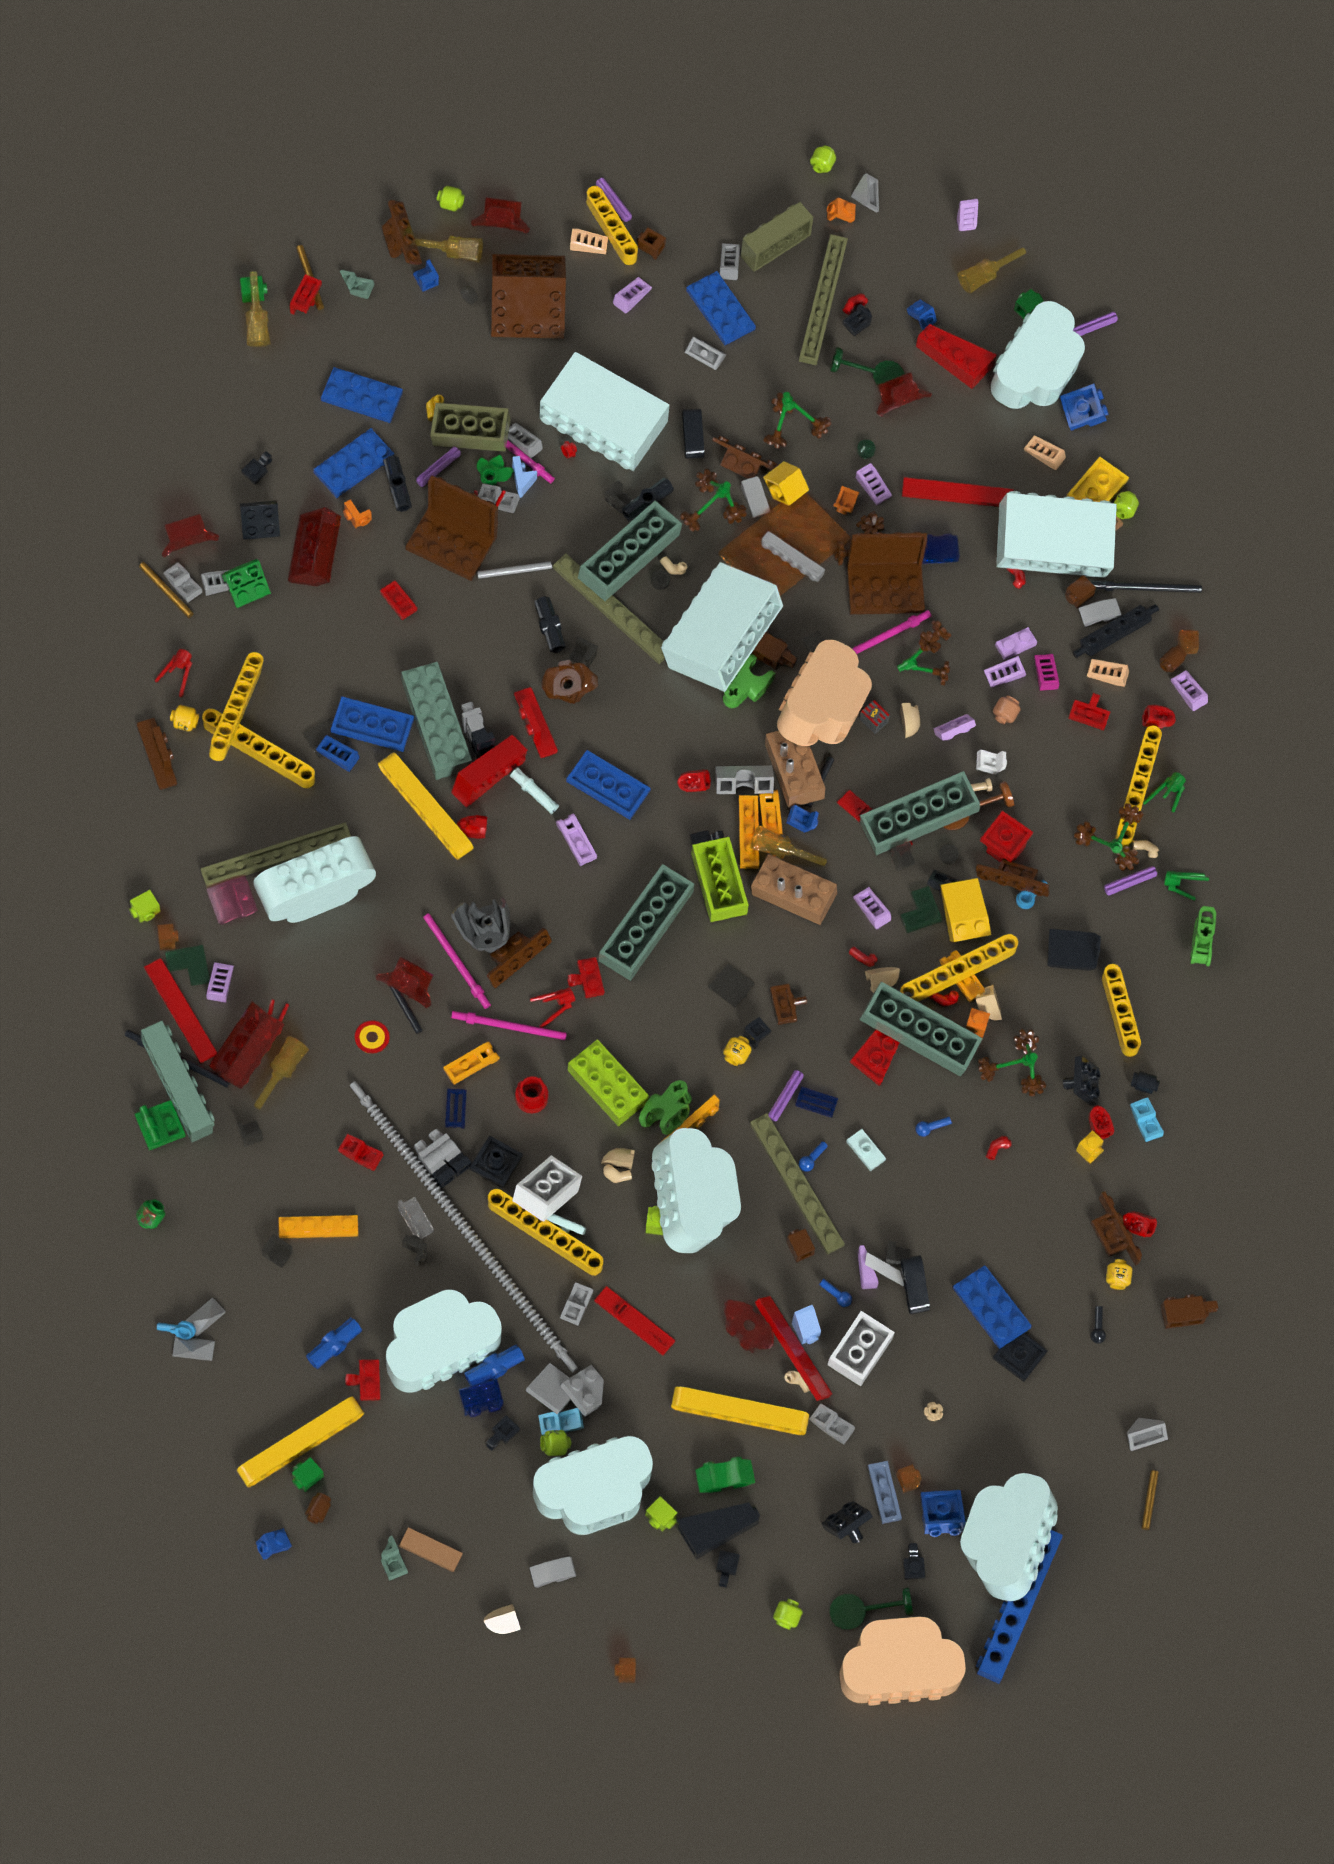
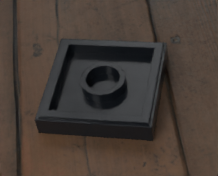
M1023 1333L1000 1348L992 1359L1025 1382L1047 1354L1048 1350Z

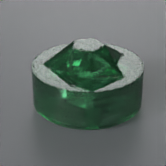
M867 439L860 441L857 446L858 455L864 459L874 456L875 444Z

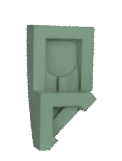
M340 271L352 295L365 299L369 298L375 285L373 280L356 277L354 272Z
M390 1536L388 1544L381 1554V1564L389 1581L408 1573L393 1536Z

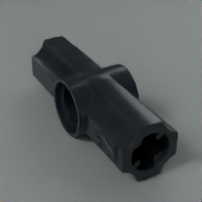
M394 455L388 456L383 460L389 482V490L392 493L396 511L404 512L412 508L406 486V478L403 475L399 457Z
M662 478L650 488L643 489L637 498L621 509V512L631 522L654 501L660 502L674 491V487L668 479Z
M540 597L535 600L534 604L539 616L541 633L545 635L550 652H561L565 649V642L561 633L559 617L557 614L555 615L550 597Z

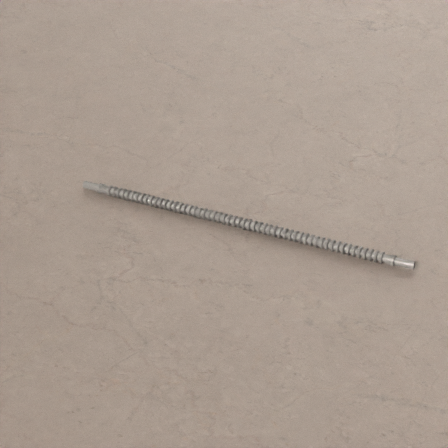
M356 1081L351 1083L350 1087L359 1097L360 1103L367 1108L368 1113H371L370 1116L374 1117V1121H378L377 1125H381L380 1129L384 1130V1134H388L387 1138H391L390 1142L394 1143V1147H398L397 1151H401L400 1155L405 1156L404 1160H408L407 1164H411L410 1168L415 1169L414 1173H418L417 1177H421V1182H425L424 1186H428L427 1190H431V1195H435L434 1199H438L437 1203L442 1204L441 1208H445L444 1212H448V1217H452L451 1221H455L454 1225H458V1230H462L461 1234H465V1238L469 1239L468 1243H472L471 1247H475V1252H479L478 1256H482V1260L486 1261L485 1265H489L488 1268L492 1269V1274H496L495 1278H499V1282L503 1283L502 1287H506L505 1290L510 1292L509 1296H513L512 1299L516 1300L517 1305H520L519 1309H523V1313L527 1314L526 1318H530L529 1321L534 1323L533 1327H537L536 1330L540 1331L541 1336H544L543 1340H547V1344L551 1345L550 1349L555 1350L557 1357L563 1360L572 1373L575 1372L578 1367L567 1354L566 1348L560 1345V1340H556L557 1336H553V1331H549L550 1327H546L547 1323L542 1322L543 1318H539L540 1314H536V1309H532L533 1305H529V1300H525L526 1296H522L523 1293L518 1291L519 1287H515L516 1283H512V1278H508L509 1274H505V1269H501L502 1265H498L499 1262L495 1261V1256H491L492 1252H488V1248L484 1247L485 1243H481L482 1240L478 1239V1234H474L475 1231L471 1230L470 1225H467L468 1222L464 1221L465 1218L461 1217L460 1212H457L458 1209L454 1208V1204H450L451 1200H447L448 1196L444 1195V1191H440L441 1187H437L438 1183L433 1182L434 1178H430L431 1174H427V1169H423L424 1165H420L421 1161L416 1160L417 1156H413L414 1152H410L411 1148L406 1147L407 1143H403L404 1139H400V1134H396L397 1130H393L394 1126H390V1121H386L387 1117H383L384 1113H380V1109L376 1108L377 1104L372 1103L371 1097L365 1094Z

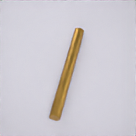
M298 245L296 249L306 275L314 277L303 245ZM318 291L315 297V304L317 310H322L324 305Z
M142 562L139 568L188 618L192 617L194 613L145 562Z

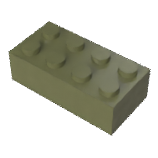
M801 202L789 206L785 212L775 215L771 221L761 224L756 231L749 232L743 237L741 258L753 272L757 271L811 236L813 216Z
M435 403L430 435L433 446L506 452L511 420L509 409Z

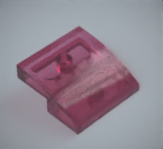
M245 876L207 889L217 921L221 925L237 917L242 919L258 911Z

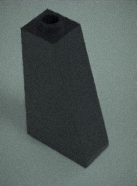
M748 1502L681 1518L676 1521V1527L697 1560L758 1525L760 1514L755 1506L752 1507Z

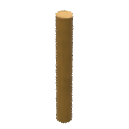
M1151 1470L1142 1522V1529L1144 1530L1150 1529L1159 1474L1155 1470Z

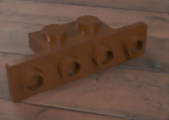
M390 200L388 205L392 217L381 226L390 256L397 258L403 253L407 263L420 265L422 263L404 203Z
M721 435L719 438L713 437L712 441L728 448L720 465L747 479L756 477L761 465L771 470L778 466V463L768 459V462L762 460V455L752 451L751 454L746 452V448L737 443L735 446L728 443L729 439Z
M155 718L138 722L137 728L159 790L176 786L177 780L171 765V760L174 757L171 748L167 749L165 743H168L165 732L161 733Z
M1003 859L998 869L980 864L976 866L977 877L982 880H990L1002 886L1007 885L1020 891L1032 892L1037 896L1048 897L1050 894L1048 884L1036 881L1038 869L1013 862L1010 863Z
M542 928L530 939L518 931L508 939L505 945L490 954L492 960L499 964L487 974L492 987L497 988L552 942L545 928Z
M1104 1191L1100 1194L1099 1200L1107 1214L1092 1220L1091 1225L1109 1257L1126 1249L1136 1266L1141 1261L1142 1253L1139 1247L1134 1245L1131 1232L1125 1229L1121 1214L1117 1213L1113 1207V1199L1110 1195L1107 1196Z

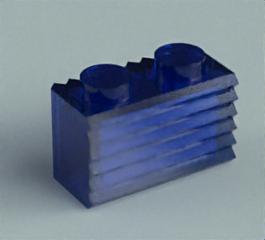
M949 533L936 537L931 534L927 535V544L922 564L959 561L960 553L957 535L953 536Z
M497 1379L459 1389L458 1393L464 1415H469L470 1417L479 1416L481 1412L487 1410L489 1412L498 1411L504 1402Z

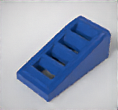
M328 735L324 737L316 749L317 752L348 772L352 770L359 760L357 751ZM331 743V747L326 751L325 749ZM337 747L338 749H337V751H336V752L334 753V755H333L332 753H333V751L335 750V748Z

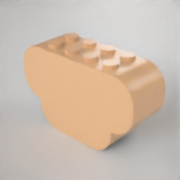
M825 640L818 644L814 653L810 651L805 660L806 662L798 673L800 675L795 677L791 685L793 688L787 691L784 697L785 700H783L779 708L782 711L777 721V728L780 734L787 740L800 746H811L818 740L828 744L842 742L856 720L872 687L868 674L858 668L859 660L855 651L839 641Z
M910 1617L876 1620L866 1625L861 1633L857 1647L851 1649L846 1654L840 1669L841 1689L849 1700L856 1703H868V1705H879L882 1701L895 1704L905 1699H908L909 1702H917L921 1698L928 1697L929 1700L941 1699V1696L952 1694L959 1687L966 1669L964 1653L957 1643L948 1639H942L938 1625L929 1618Z

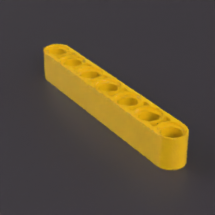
M251 652L246 657L218 723L209 751V756L215 761L225 759L260 677L263 665V656L260 653Z
M215 709L205 710L203 713L204 728L214 734L222 713ZM210 718L215 719L214 722H208L207 720ZM239 724L231 743L232 746L303 788H310L315 784V771L310 765ZM246 737L247 740L240 741L239 738ZM258 746L263 747L262 750H255ZM272 756L279 757L277 760L271 759ZM289 765L295 766L294 769H287L286 767ZM304 775L311 776L309 779L302 778Z
M1149 726L1144 733L1125 804L1129 803L1131 808L1133 806L1138 807V811H1141L1162 736V732L1157 726ZM1153 735L1156 739H1151L1148 736ZM1144 752H1150L1151 755H1145ZM1139 768H1144L1147 772H1142ZM1134 785H1141L1142 788L1138 789ZM1130 801H1135L1138 805H1132ZM1121 818L1115 839H1118L1124 826V820ZM1136 822L1128 826L1125 835L1129 838H1123L1122 848L1128 847L1131 844L1137 826Z
M391 753L378 763L382 773L455 859L459 860L474 849L466 835L396 753Z
M1012 934L1004 935L905 983L901 987L900 992H910L913 995L910 998L919 1002L1013 956L1018 946V939ZM1010 943L1013 947L1007 948L1004 944ZM993 951L996 953V956H990L987 952ZM976 959V960H978L980 963H979V964H973V963L971 962V960ZM959 967L963 972H956L954 968ZM941 975L944 976L946 980L941 981L937 977ZM927 984L930 988L924 989L920 985Z
M494 1189L489 1192L488 1207L491 1211L588 1274L598 1275L601 1273L603 1258L599 1253L548 1220L541 1221L513 1202V1197L502 1190ZM498 1197L502 1201L500 1203H493L491 1200ZM515 1208L518 1212L510 1214L508 1209ZM530 1218L534 1223L528 1225L524 1223V1220ZM547 1229L550 1231V1234L542 1235L540 1231ZM558 1240H565L567 1244L560 1246L556 1242ZM579 1250L583 1255L577 1257L573 1252ZM591 1261H597L599 1263V1266L592 1267L589 1265V1263Z
M675 1387L671 1408L678 1411L796 1435L806 1434L809 1414L804 1411L686 1387Z
M353 1396L349 1397L242 1464L237 1469V1472L246 1486L251 1487L354 1423L364 1415V1412Z

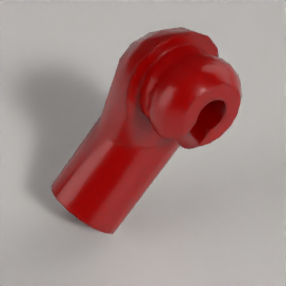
M861 293L850 297L842 311L850 315L855 305L862 304V306H865L868 303V299Z
M1007 568L1015 576L1013 585L1016 588L1020 589L1022 585H1025V573L1022 570Z
M852 947L849 951V955L868 967L874 966V963L878 961L874 954L867 956L856 947Z
M954 990L946 995L937 992L929 998L945 1007L957 1003L959 994Z
M1001 1136L990 1143L986 1158L995 1160L999 1149L1011 1147V1140L1007 1136Z

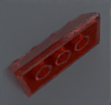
M327 507L300 515L288 582L310 586H320L330 582L340 528V515Z
M252 1001L209 1064V1067L223 1079L242 1089L248 1083L253 1071L260 1065L265 1053L270 1050L271 1044L281 1033L285 1024Z

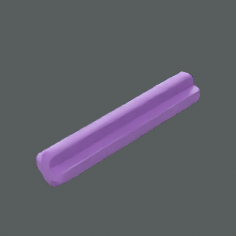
M604 178L598 179L596 186L603 190L624 222L631 220L632 214Z
M1111 312L1077 325L1073 328V331L1082 336L1117 322L1118 317L1115 312Z
M457 447L451 448L416 478L417 484L421 487L425 486L431 475L435 477L461 455L460 450Z
M1154 866L1148 867L1106 884L1104 891L1107 895L1114 894L1156 877L1157 871Z
M795 1070L769 1112L768 1115L772 1121L776 1122L803 1079L804 1074L800 1071Z

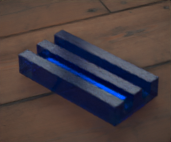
M801 1086L795 1106L832 1118L838 1098ZM801 1099H802V1100H805V1101H808V1102H811V1103L816 1104V1105H821V1106L830 1108L831 1110H830V1111H829V1110H825V1109H822V1108H819V1107H816V1106H813V1105H810V1104L801 1102Z
M447 1089L445 1128L461 1127L465 1129L467 1090ZM451 1093L455 1094L453 1122H449ZM459 1094H463L461 1122H457Z

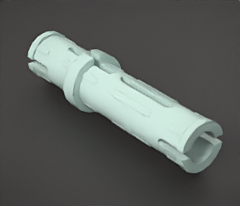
M516 768L511 773L510 777L522 787L521 789L524 792L527 791L550 814H553V811L555 812L558 809L559 805L519 768Z

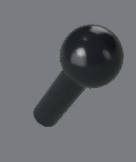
M1095 1306V1326L1090 1334V1338L1096 1344H1100L1106 1339V1333L1102 1329L1103 1306Z

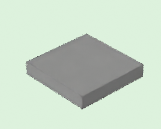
M551 1363L545 1367L526 1389L529 1394L556 1414L571 1400L560 1387L569 1377Z

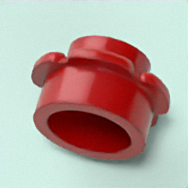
M565 441V444L561 445V451L567 459L576 456L577 448L573 442Z

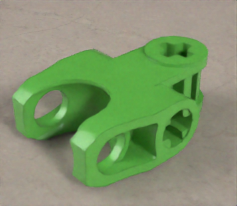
M753 654L750 655L724 692L723 703L729 708H736L747 697L756 702L765 694L767 688L775 679L776 673L771 670L763 676L753 675L750 670L754 667L757 657Z
M1203 906L1195 920L1190 964L1199 963L1210 966L1212 941L1216 924V910L1214 907ZM1205 911L1210 912L1212 919L1202 916V913Z
M681 1080L675 1081L670 1084L663 1095L653 1094L640 1113L639 1121L641 1126L650 1127L655 1121L661 1120L659 1127L665 1135L671 1134L676 1128L681 1126L689 1115L690 1108L688 1105L692 1101L686 1082Z

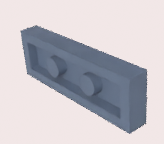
M888 1461L868 1465L881 1523L885 1524L901 1520L902 1517Z

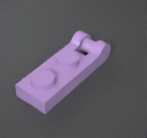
M574 814L568 815V818L556 821L558 829L564 836L579 866L597 859V854ZM572 825L573 828L567 829V826Z

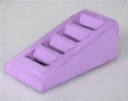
M978 199L960 201L956 219L959 231L976 229Z
M637 277L615 294L613 304L624 313H627L652 287Z
M872 463L856 472L855 478L876 506L892 497V494ZM881 491L884 492L883 494L879 495L878 497L876 496L877 493H879V492H881Z
M1019 656L984 670L991 687L1026 676ZM1016 665L1018 671L1015 672L1012 666ZM1009 667L1011 674L1008 675L1005 668ZM999 670H1002L1004 677H1000ZM995 672L998 680L994 681L991 673Z
M1187 671L1171 679L1172 684L1192 711L1208 703L1207 693Z
M870 887L853 896L875 929L891 921L889 910ZM868 896L871 897L868 900L862 902V900L867 898Z
M214 963L206 994L208 1000L226 1003L234 966ZM218 968L228 970V973L217 972ZM216 975L226 977V980L216 978ZM215 982H219V983H224L225 985H224V986H222V985H216V984H214V983H215ZM213 988L221 989L223 992L213 991Z
M864 1245L860 1246L857 1253L861 1288H877L879 1282L876 1273L872 1268L865 1265L867 1251Z

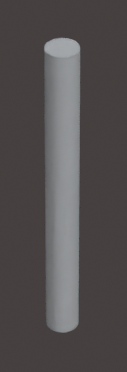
M551 561L477 571V576L480 579L552 569Z

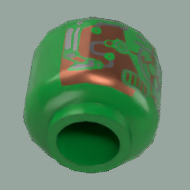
M155 1199L143 1202L136 1212L139 1225L145 1229L156 1228L165 1217L164 1205Z

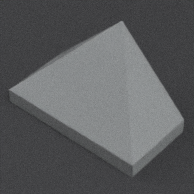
M866 173L851 197L876 213L879 212L878 180Z
M212 1297L185 1321L195 1326L196 1333L194 1337L197 1338L224 1315L226 1311Z
M175 1336L172 1356L212 1361L215 1341L195 1338L183 1340Z
M1138 1418L1127 1431L1130 1451L1168 1440L1165 1422Z

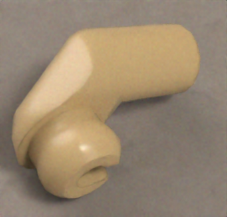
M667 556L660 560V563L669 574L683 575L688 568L685 562L673 564Z
M1132 841V849L1146 850L1150 858L1158 857L1159 848L1150 841Z
M607 1164L603 1168L605 1177L613 1183L632 1179L630 1170L619 1172L611 1164Z
M788 1371L785 1374L784 1379L786 1382L800 1385L804 1393L810 1391L799 1372Z

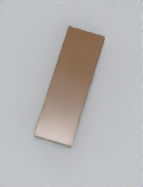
M409 1527L399 1547L453 1573L463 1553Z

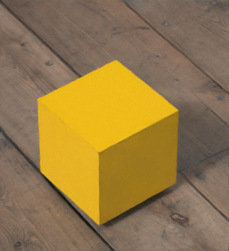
M784 461L763 477L773 499L788 506L809 491L800 468Z

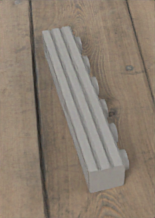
M768 531L762 538L761 544L765 549H769L774 555L781 557L784 562L790 563L793 568L799 569L802 574L809 576L812 581L818 582L824 575V568Z

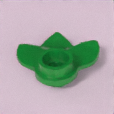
M501 455L492 458L489 462L484 458H480L477 462V470L481 474L482 484L495 486L498 482L507 481L513 474V468L504 467Z

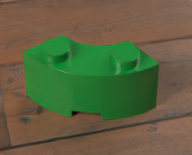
M739 1456L731 1458V1461L724 1463H703V1467L695 1470L699 1492H721V1488L733 1486L734 1489L754 1484L755 1478L751 1460L743 1459Z

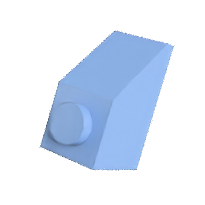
M813 1305L794 1312L792 1326L801 1344L816 1342L818 1337H820L821 1329Z

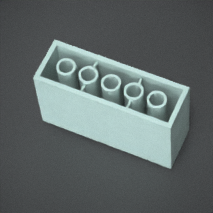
M577 352L572 355L540 401V419L543 423L554 426L559 432L570 435L575 441L586 444L591 450L600 452L608 460H614L624 469L632 471L638 466L668 422V403Z
M1010 491L999 503L996 567L1105 578L1114 568L1116 504H1112L1107 500L1093 502L1092 499L1075 500L1074 497L1057 498L1055 495L1038 496L1037 493L1025 495L1020 494L1018 491Z
M720 562L712 570L707 582L702 585L701 591L693 598L690 607L684 611L679 623L673 627L668 639H665L661 648L668 667L725 692L783 607L777 585Z

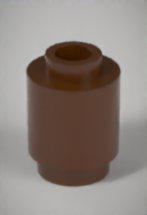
M1178 645L1171 647L1160 658V667L1165 672H1174L1185 661L1186 651Z
M319 1492L316 1496H313L305 1512L307 1520L313 1524L322 1523L331 1506V1498Z

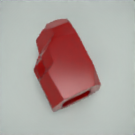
M1148 705L1142 716V725L1147 728L1149 726H1157L1163 729V727H1171L1176 721L1172 710L1158 705Z
M706 769L685 772L679 776L677 784L681 790L686 792L705 791L710 788V773Z
M480 815L466 816L457 822V826L466 837L482 839L486 836L488 817Z
M1099 1105L1094 1106L1089 1113L1091 1131L1093 1130L1101 1139L1112 1136L1114 1134V1127L1109 1113Z
M1130 1211L1122 1216L1125 1229H1128L1131 1233L1142 1237H1151L1155 1232L1157 1220L1152 1216L1135 1211Z

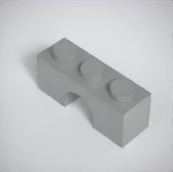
M772 765L715 766L716 793L736 794V788L740 786L753 788L754 794L773 793L774 775Z

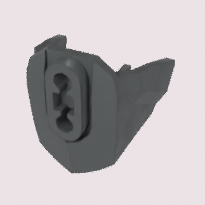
M501 898V905L497 904L496 900L493 899V905L480 909L477 908L475 902H471L470 906L463 902L452 911L451 917L463 939L469 942L472 948L491 953L505 945L508 941L510 910L505 898Z

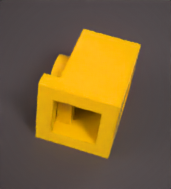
M1092 1130L1079 1143L1076 1151L1091 1164L1104 1151L1101 1148L1104 1141Z

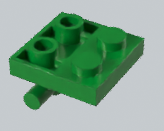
M258 559L239 565L224 572L222 575L236 608L271 594Z
M171 1100L149 1109L147 1105L141 1106L139 1108L141 1112L134 1114L149 1151L186 1137Z

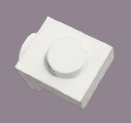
M984 750L977 752V770L996 775L1006 768V752L1001 751L998 754Z

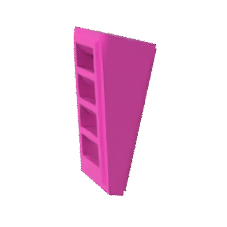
M1053 654L1035 655L1039 690L1058 689L1059 678ZM1040 660H1049L1050 662L1040 663ZM1050 666L1051 668L1042 669L1041 667ZM1044 672H1051V673H1052V674H1045V675H1043ZM1044 678H1052L1053 680L1044 681Z

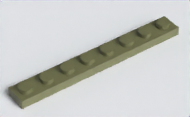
M830 234L799 362L817 365L848 238Z
M563 555L553 564V569L652 659L658 664L665 660L661 648L664 641L613 595L604 601L578 579L580 565L569 555Z
M345 822L200 868L206 888L274 867L344 838L351 837Z
M766 1113L751 1121L750 1126L826 1254L828 1255L843 1247L845 1243L769 1115Z

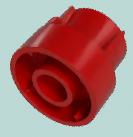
M527 1077L523 1081L520 1080L515 1092L517 1106L522 1111L531 1114L538 1113L546 1107L548 1088L543 1083L541 1077ZM532 1092L535 1093L537 1097L531 1098L526 1095Z

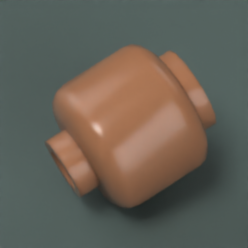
M1008 695L1001 697L993 708V713L996 716L995 720L1004 725L1006 722L1013 723L1021 708L1019 702Z

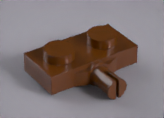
M789 984L770 987L778 1025L797 1022L796 1006L807 1004L806 996L794 998Z

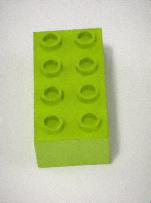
M730 837L692 845L691 855L710 922L746 915L749 905Z
M598 1039L568 1063V1072L618 1127L645 1106L648 1101L649 1095Z

